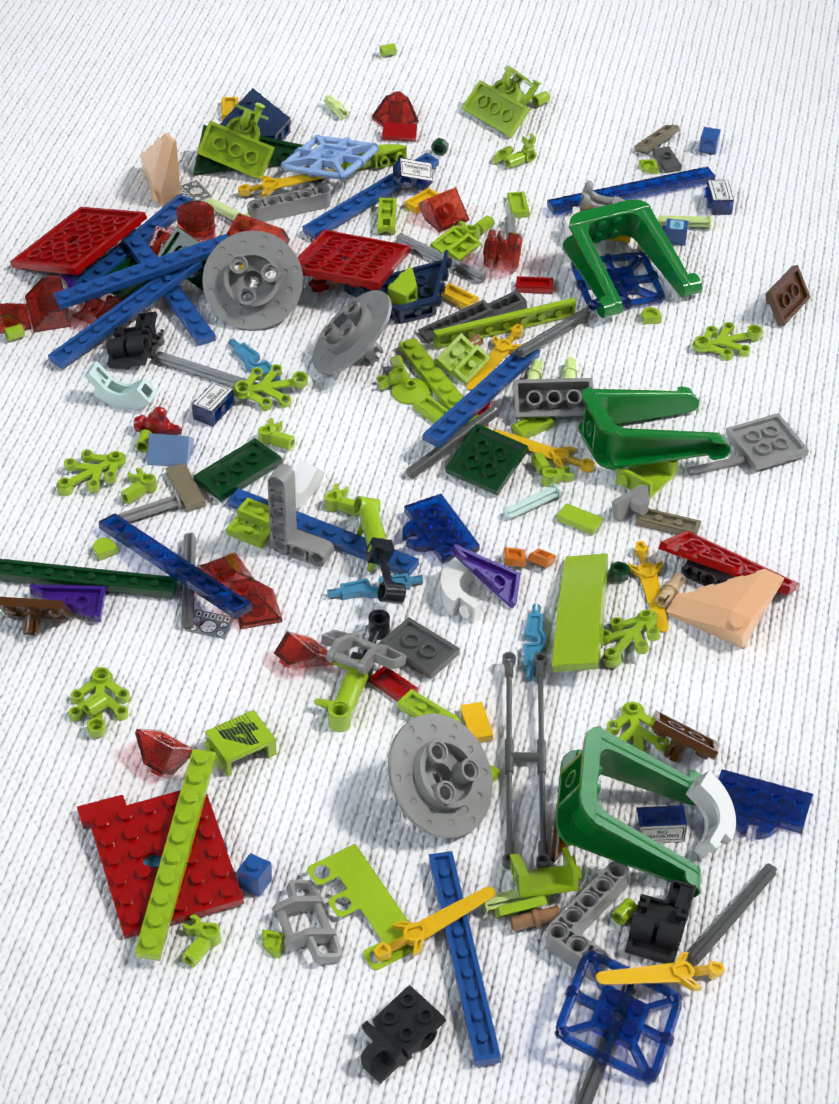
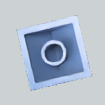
M149 433L147 465L171 467L185 463L188 467L194 438L190 436Z

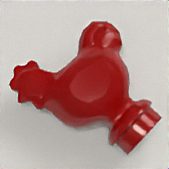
M155 407L147 417L140 415L134 418L133 424L136 432L149 430L153 434H182V428L169 421L166 416L167 411L163 407Z

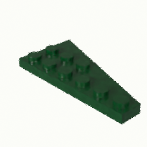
M203 125L200 143L204 136L207 125ZM262 136L259 138L260 142L275 147L267 167L280 166L283 161L294 153L295 149L303 146L302 144ZM197 153L193 175L238 171Z

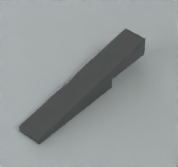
M518 290L490 303L483 299L418 329V333L426 343L433 342L434 330L527 309V301Z

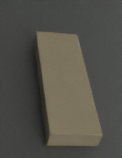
M664 125L634 146L635 151H651L679 132V125Z
M185 463L165 468L166 474L186 512L206 506L205 499Z
M649 508L645 515L638 514L635 525L674 535L687 530L698 535L702 521Z

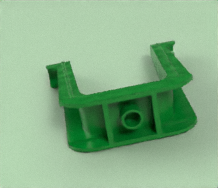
M637 199L626 200L580 211L570 218L569 229L573 235L564 240L562 250L565 251L602 306L597 308V313L601 318L623 312V303L593 244L600 243L603 240H613L619 236L633 238L680 297L702 292L703 285L699 276L696 273H687L653 213L650 204Z
M680 386L677 387V391L593 389L588 387L581 394L585 408L584 418L578 425V430L595 462L601 467L616 470L617 468L708 456L712 460L726 458L730 454L731 447L723 435L718 432L632 429L616 425L695 411L699 406V400L689 387Z
M601 726L591 728L585 735L583 750L569 751L563 756L561 761L555 817L556 830L560 838L568 846L578 847L671 882L674 879L696 885L693 898L697 897L700 894V867L607 813L601 807L597 796L601 789V785L598 784L599 776L604 775L689 805H696L686 795V792L694 779L702 774L691 770L687 776L603 730Z

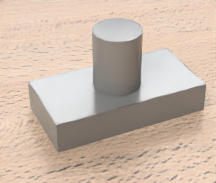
M642 484L611 501L613 518L621 521L635 512L645 515L649 509L648 505H650L648 487Z

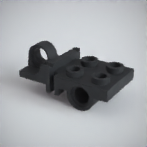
M156 311L138 313L135 327H114L115 331L112 333L114 338H109L106 343L109 355L107 364L110 369L146 365L152 340L157 336L155 323L158 314Z
M672 879L666 900L641 894L637 911L634 913L625 953L663 964L675 963L686 921L689 917L696 885Z
M408 985L372 1019L374 1026L368 1020L362 1024L364 1033L373 1041L361 1054L362 1067L381 1084L400 1065L403 1067L406 1065L404 1056L411 1060L413 1052L417 1049L422 1051L433 1043L437 1036V1029L446 1022L445 1016L411 985Z

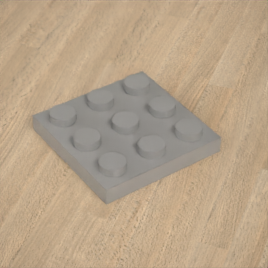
M779 413L726 428V435L739 452L745 455L747 462L754 471L808 456L809 449Z

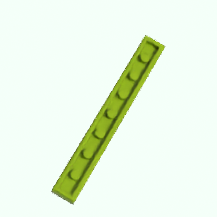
M573 297L434 330L433 346L435 349L448 347L460 333L468 340L476 334H479L481 337L478 339L510 332L511 327L516 324L527 328L565 319L575 313L576 300Z

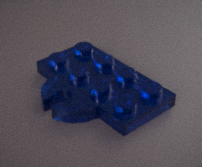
M441 493L404 506V512L410 521L403 526L402 541H406V547L416 552L433 551L442 564L450 562L455 558L450 553L454 544L474 553L480 551V544Z
M721 769L718 780L731 798L736 816L735 829L741 835L746 837L749 825L758 827L755 832V839L757 840L769 838L776 833L778 828L800 834L803 833L813 793Z

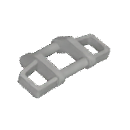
M332 630L321 636V644L330 646L326 655L327 661L331 663L338 662L352 667L364 675L370 671L374 663L389 669H397L406 664L407 656L390 648L388 645H378L361 639L354 633ZM355 646L368 650L361 661L342 655V652Z
M290 880L286 887L288 898L272 907L273 915L278 918L285 936L284 943L288 951L296 950L306 944L315 963H338L343 953L336 931L331 928L323 908L324 901L315 883L312 880ZM295 890H307L310 896H297ZM293 911H314L321 928H307L294 934L287 915ZM330 943L333 953H321L317 944Z

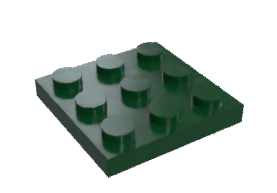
M476 423L445 467V472L498 496L529 451V448L526 444Z

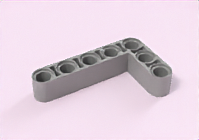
M322 178L303 183L304 189L251 200L247 203V214L251 216L250 223L259 224L328 208L331 205L330 187L325 179Z
M279 464L267 480L271 547L279 554L317 567H323L334 553V545L326 539L297 530L295 473L289 465Z
M615 861L609 863L547 927V950L594 982H597L596 975L598 972L608 971L609 954L582 934L627 888L629 868Z

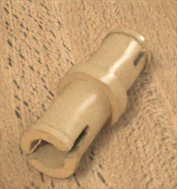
M675 573L671 580L663 585L662 591L655 598L656 603L661 599L658 604L659 607H667L672 598L679 594V589L686 582L685 577L680 581L683 574Z

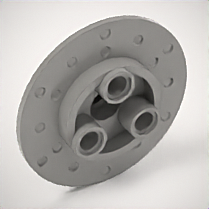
M262 231L239 232L224 239L209 255L203 271L204 294L211 309L227 324L244 330L266 329L283 321L296 307L303 288L302 268L294 251L277 236ZM237 262L244 263V267L241 270H236L234 265ZM268 271H275L276 276L269 279L266 277V273ZM252 280H256V282H258L256 284L257 287H250ZM247 293L253 296L252 300L248 302L242 299L243 295Z
M378 290L364 293L349 302L331 319L321 331L313 351L312 362L318 372L326 375L340 372L354 364L362 356L372 363L380 359L375 353L379 351L383 354L384 350L376 341L385 329L392 310L391 299L386 293Z
M441 714L418 716L408 721L399 729L392 741L388 755V776L394 798L402 812L416 827L435 837L456 838L473 831L483 821L489 810L493 790L490 765L479 741L463 724Z

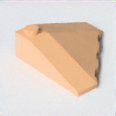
M164 133L162 138H158L154 145H150L146 151L140 154L142 171L153 200L162 207L178 194H181L177 142L168 133Z
M762 569L751 575H742L728 579L723 583L697 588V590L692 592L679 593L673 598L666 610V614L740 648H744L781 586L784 577Z

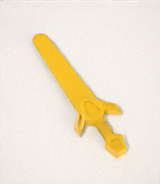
M300 174L275 179L264 175L259 176L262 181L261 184L241 185L238 187V192L240 196H249L253 191L264 190L261 193V198L268 197L279 188L314 181L324 177L315 176L313 178Z
M516 324L511 327L510 335L506 339L499 340L496 335L492 338L494 349L489 354L491 359L468 382L466 386L468 390L471 391L507 355L512 354L516 351V348L522 345L512 343L516 338H521L523 325Z
M493 430L528 445L530 452H542L546 458L553 461L558 469H561L563 464L566 463L580 467L582 472L592 473L595 469V462L589 458L582 460L571 456V454L578 451V448L572 446L555 448L502 430Z
M636 541L634 555L639 557L640 565L636 566L628 563L630 573L640 578L650 610L655 611L658 615L656 627L659 628L660 632H667L669 625L665 608L658 606L661 599L658 603L655 602V598L661 592L657 575L663 569L662 560L655 565L650 563L647 558V545L644 541Z
M490 886L484 887L416 923L398 921L392 925V928L403 931V935L389 944L381 942L373 950L374 957L378 962L391 959L392 953L406 944L414 946L413 957L417 956L422 951L425 939L492 899L496 893L495 889Z
M682 952L675 963L601 971L597 973L596 980L602 985L679 983L691 991H700L702 987L692 978L693 976L708 975L710 979H715L722 976L725 968L722 962L711 960L707 965L692 966L685 961L689 952Z

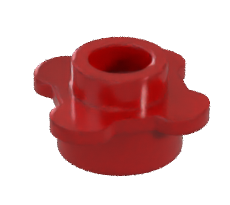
M312 278L308 283L315 293L323 292L330 288L324 279L315 280Z

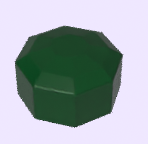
M437 138L431 144V150L436 155L442 156L449 149V143L443 138Z
M617 561L612 563L609 569V577L617 582L628 580L630 567L625 562Z

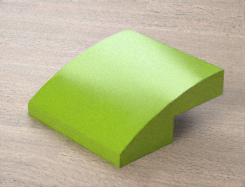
M451 227L434 240L430 247L442 253L449 250L450 257L462 261L481 246L482 243L470 233L463 235L454 227Z
M460 333L435 361L453 377L467 384L491 357L478 344L474 346Z
M247 497L237 509L236 518L226 528V535L262 549L270 539L269 506Z

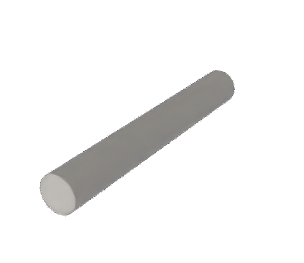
M742 455L687 468V472L689 475L743 464L746 463V457Z

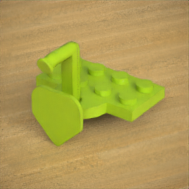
M505 66L504 69L506 71L502 78L492 86L479 80L461 108L512 139L530 112V109L525 105L529 103L542 83L535 79L532 80V83L511 66ZM522 82L530 86L526 94L521 90L520 84Z
M255 103L254 111L235 104V107L244 110L243 115L230 120L226 127L209 120L197 153L260 180L259 176H264L275 147L259 141L260 131L257 123L260 117L266 120L269 118L261 115L265 108L261 103Z

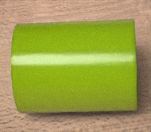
M395 43L380 45L379 52L381 57L395 55L397 53Z
M543 91L532 96L533 105L538 107L549 102L551 99L550 94L547 91Z
M21 324L4 329L8 342L25 337Z
M140 431L135 444L138 451H148L149 433H152L151 431Z
M101 693L83 704V709L90 718L109 707L107 699Z
M626 898L611 913V916L617 924L625 925L636 913L638 905L632 899Z

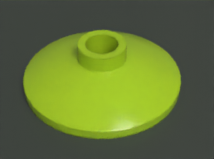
M409 378L405 384L393 385L391 392L396 401L406 405H413L414 402L427 395L430 396L431 390L425 381Z

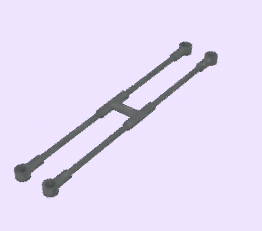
M506 652L502 656L506 678V840L502 866L507 870H511L510 862H507V860H510V854H514V841L512 840V775L514 773V761L537 762V774L539 775L540 841L538 842L536 867L537 869L550 867L551 862L548 855V842L546 841L545 775L547 774L546 740L544 739L543 679L545 678L547 656L541 652L536 653L533 661L536 667V678L538 679L539 739L537 740V752H514V740L512 738V678L516 655L513 652Z

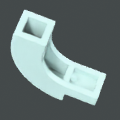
M97 361L91 364L84 375L95 387L93 394L103 402L117 408L127 410L143 408L151 403L157 393L156 389L145 378L129 384L114 379Z

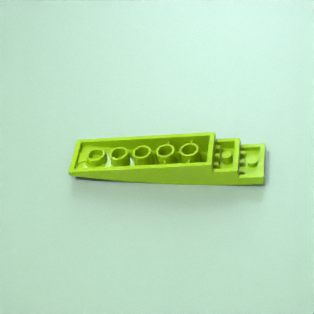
M608 553L566 556L555 628L552 659L553 672L598 669V661L601 657V649H603Z

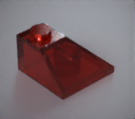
M395 91L385 96L372 115V119L382 127L383 122L419 123L410 99L400 91Z
M456 187L426 198L418 203L424 220L439 233L450 229L454 225H459V221L467 222L470 220Z
M109 293L78 304L71 315L74 318L91 324L121 303L123 299Z
M0 303V334H4L5 328L18 324L23 326L24 331L32 330L27 304Z
M236 552L197 565V570L214 595L254 581V577Z
M253 578L230 581L231 600L240 630L283 622L274 589Z
M290 631L285 633L274 651V654L280 658L279 662L287 668L291 666L306 668L332 665L331 662L326 660L328 650L310 636Z
M136 729L135 731L143 764L151 768L150 772L157 776L174 775L191 757L192 747L161 730Z

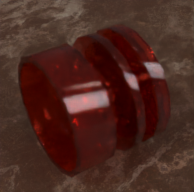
M197 200L185 202L176 210L177 225L180 229L199 242L216 237L214 208L211 204Z
M490 229L483 248L484 267L490 268L491 264H493V268L497 269L500 261H502L503 270L516 272L521 255L522 234L509 232L505 240L502 230H499L496 236V230Z

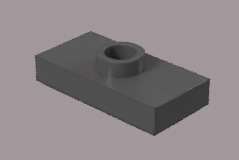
M669 146L653 149V155L665 173L681 170L682 165Z

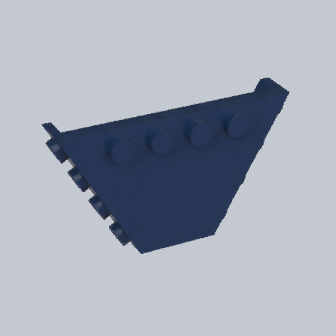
M252 88L238 105L254 111L255 103L263 104L265 108L261 115L269 119L259 118L257 125L260 136L284 141L291 133L290 117ZM235 107L220 125L226 127L230 120L242 116L244 110Z
M449 250L444 252L443 260L412 268L417 283V300L398 306L392 303L391 320L403 324L436 315L438 307L442 305L441 294L445 293L446 284L444 281H448V269H451L452 265ZM405 270L392 273L378 291H383L388 295V286ZM344 283V291L355 298L371 291L366 289V287H351Z

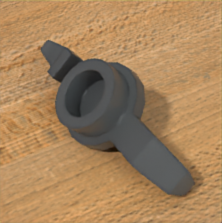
M161 329L157 333L156 338L152 340L151 356L155 358V354L165 343L164 329Z

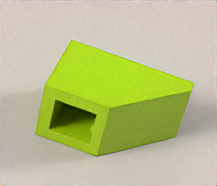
M411 267L400 273L399 277L387 288L391 302L397 306L417 300V283Z

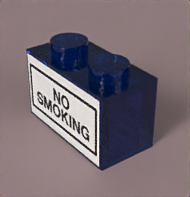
M399 158L393 165L394 185L403 188H416L418 190L427 189L433 183L432 163Z
M728 179L707 180V186L703 189V196L706 198V207L709 208L711 215H732L734 198Z
M213 382L193 401L191 406L193 419L214 427L235 405L234 389Z
M684 805L636 807L634 829L658 843L685 842L687 820Z

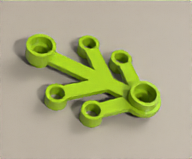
M725 322L718 337L710 340L717 336V327L707 326L705 334L697 336L692 343V347L699 353L710 351L720 354L721 358L725 361L732 360L733 351L731 349L739 351L738 353L742 357H748L751 350L750 346L735 342L747 339L757 342L762 337V328L759 325H750L747 328V332L728 336L734 333L735 325L732 322ZM718 345L724 346V347H727V348L723 349V348L718 347Z
M273 364L269 373L260 384L253 385L256 380L263 378V369L255 367L245 381H238L234 385L233 395L238 399L249 398L259 403L262 410L268 411L272 408V400L256 394L257 392H262L278 400L280 406L287 408L291 405V396L282 394L275 389L293 386L297 389H303L308 384V375L305 372L297 371L293 374L292 379L272 382L275 377L282 375V366Z
M85 449L81 452V460L85 463H76L74 458L65 459L64 469L66 471L78 470L83 472L70 479L67 477L60 478L56 484L57 493L61 496L71 495L74 491V485L91 476V480L87 482V489L91 493L98 492L100 490L99 482L102 471L108 467L109 470L104 473V480L108 484L115 483L117 481V469L122 468L126 462L125 454L119 451H113L108 455L93 454L92 450ZM91 461H96V462H101V463H99V464H90L89 462H91Z
M645 609L633 618L622 620L620 617H614L610 620L611 630L617 632L611 633L609 630H604L603 644L618 639L621 640L614 648L605 650L603 660L606 667L615 668L622 663L620 654L633 639L635 641L636 653L646 654L649 651L648 642L643 639L641 634L643 629H647L646 633L649 641H657L661 638L659 628L655 627L658 620V615L655 611ZM633 626L632 628L622 630L625 627Z
M106 667L95 668L90 676L91 681L81 688L73 690L70 694L71 702L77 705L71 707L68 711L69 719L73 722H78L83 718V712H85L83 704L100 693L107 699L109 703L108 708L115 713L117 720L124 721L129 716L128 708L120 705L129 702V691L112 681L113 675ZM105 687L116 694L117 702L105 693ZM96 688V692L85 700L84 695ZM103 711L87 722L88 734L95 739L103 737L106 732Z
M632 701L625 703L622 706V715L616 720L607 722L606 731L613 735L619 734L620 728L627 722H630V727L618 738L625 742H629L633 738L634 747L645 752L643 739L654 745L659 751H665L669 746V739L667 737H657L640 726L639 721L651 727V717L644 713V707L640 703Z

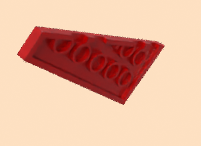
M688 530L661 541L658 548L659 550L736 577L756 573V571L766 569L784 577L777 593L782 595H788L796 591L799 584Z

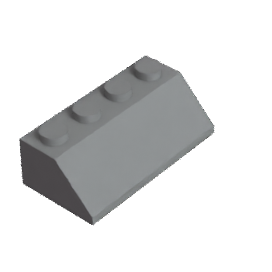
M593 378L514 380L512 396L515 418L583 417L585 403L582 400L581 394L584 389L588 387L593 388Z

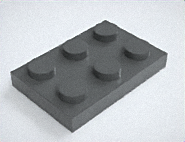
M410 617L380 641V645H388L390 648L407 656L406 664L430 679L460 654L459 647Z

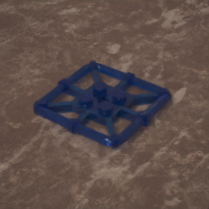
M645 252L613 255L606 253L604 256H600L602 262L607 266L606 270L625 309H630L631 306L662 303L665 300L666 296L659 281V275L657 271H654ZM633 260L627 267L615 268L613 264L616 261ZM571 262V270L576 280L577 289L581 291L589 310H597L599 306H602L597 298L592 300L588 291L591 290ZM643 262L648 274L635 276L633 271ZM652 283L656 292L640 287L639 284ZM639 295L643 298L630 299L628 296Z
M592 949L585 951L578 963L571 984L565 990L566 998L556 1021V1031L554 1032L556 1039L598 1060V1064L604 1067L608 1065L648 1085L655 1083L661 1073L669 1046L673 1045L675 1039L673 1034L682 1010V995L662 983L641 984L667 997L646 1004L631 996L635 984H626L623 992L610 985H602L596 980L597 973L602 971L599 964L611 970L630 967ZM588 968L600 991L597 1000L582 993L580 990ZM575 1002L593 1010L589 1021L569 1027L566 1026ZM671 1007L663 1032L645 1024L648 1013ZM613 1013H620L624 1019L621 1021L616 1020L617 1016ZM592 1031L606 1038L603 1050H600L573 1036ZM641 1035L659 1043L652 1067H649L638 1045ZM614 1043L630 1051L637 1068L611 1055Z

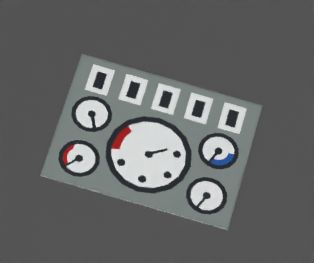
M197 180L180 185L181 195L194 199V203L213 197Z
M195 609L194 626L185 629V631L225 639L234 617Z

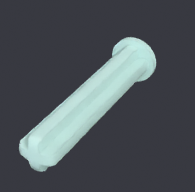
M553 483L549 488L505 508V516L512 519L554 498L559 499L562 497L561 490L556 483Z

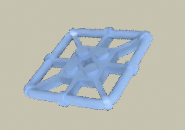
M318 134L302 147L295 149L294 153L283 161L280 167L283 172L305 174L313 178L318 176L340 179L342 181L359 167H363L366 161L378 152L379 146L375 142L351 140L348 137L320 136ZM315 144L319 145V147H317L316 149H310ZM359 153H364L362 156L355 155ZM343 162L353 163L346 170H343L341 167ZM308 164L311 165L309 168L300 167V166L308 165ZM322 167H328L329 169H335L336 172L320 169Z

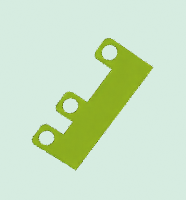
M356 843L308 866L307 871L317 885L325 884L339 877L347 888L328 900L329 905L337 916L344 917L361 909L382 940L381 942L389 944L403 935V931L392 928V925L398 921H409ZM324 865L328 867L330 874L327 878L320 879L315 876L314 869L317 866ZM340 897H346L351 901V907L348 910L341 911L335 906L336 900ZM379 942L365 949L363 956L372 969L379 970L412 953L414 946L406 944L402 948L395 950L392 953L391 959L385 960L382 963H374L370 959V954L381 943Z

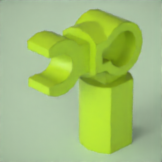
M531 133L529 140L525 136L522 137V143L524 144L522 150L504 157V164L507 168L510 169L525 163V161L532 162L537 156L534 146L536 136Z
M486 215L474 225H466L465 222L459 221V227L455 225L453 227L463 235L470 233L479 240L480 234L483 235L491 229L495 222L493 217Z
M401 356L391 357L390 365L392 371L388 375L377 377L381 390L388 388L392 384L394 386L405 384L409 380Z
M270 418L268 424L258 429V440L263 444L271 443L274 446L289 451L295 445L294 436L280 432L283 429V421L274 424V418Z
M542 452L532 455L531 462L539 475L542 476L541 483L544 486L550 487L553 483L574 480L575 473H569L570 466L566 465L561 467V469L551 468Z
M138 467L136 468V474L129 472L128 479L134 484L121 491V498L125 503L131 504L146 493L155 492L157 490L156 476L143 473V470Z
M334 484L333 490L325 494V509L328 511L339 510L342 513L355 516L353 513L355 500L346 498L349 486L339 489V484Z
M197 915L190 916L191 923L194 925L182 924L185 934L197 936L195 941L182 954L183 961L193 968L208 953L211 947H215L221 942L219 925L201 922Z

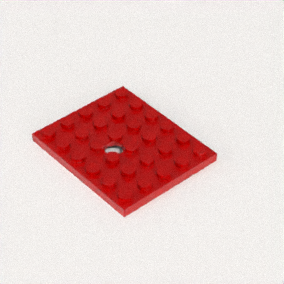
M79 207L10 261L11 266L21 270L28 269L46 271L47 273L79 275L87 266L92 265L98 257L106 254L108 249L117 245L118 241L123 237L128 236L133 229L141 226V223L147 219L146 213Z
M324 229L297 258L302 268L303 277L309 276L315 280H330L331 283L335 284L345 283L351 287L361 286L374 291L380 289L408 256L411 245Z
M181 790L88 816L124 939L140 935L159 867L150 868L148 865H144V860L150 855H158L162 858ZM207 793L170 926L190 920L191 915L202 917L244 904V898Z

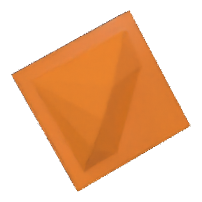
M503 548L504 565L525 567L527 561L524 549Z
M538 548L529 553L528 561L547 568L555 563L557 556Z

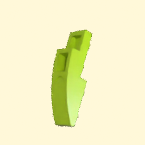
M379 144L378 152L369 158L363 167H359L356 171L369 167L378 170L399 164L401 159L407 160L406 145ZM359 153L355 155L362 156L364 153ZM343 162L341 167L343 170H346L353 163Z

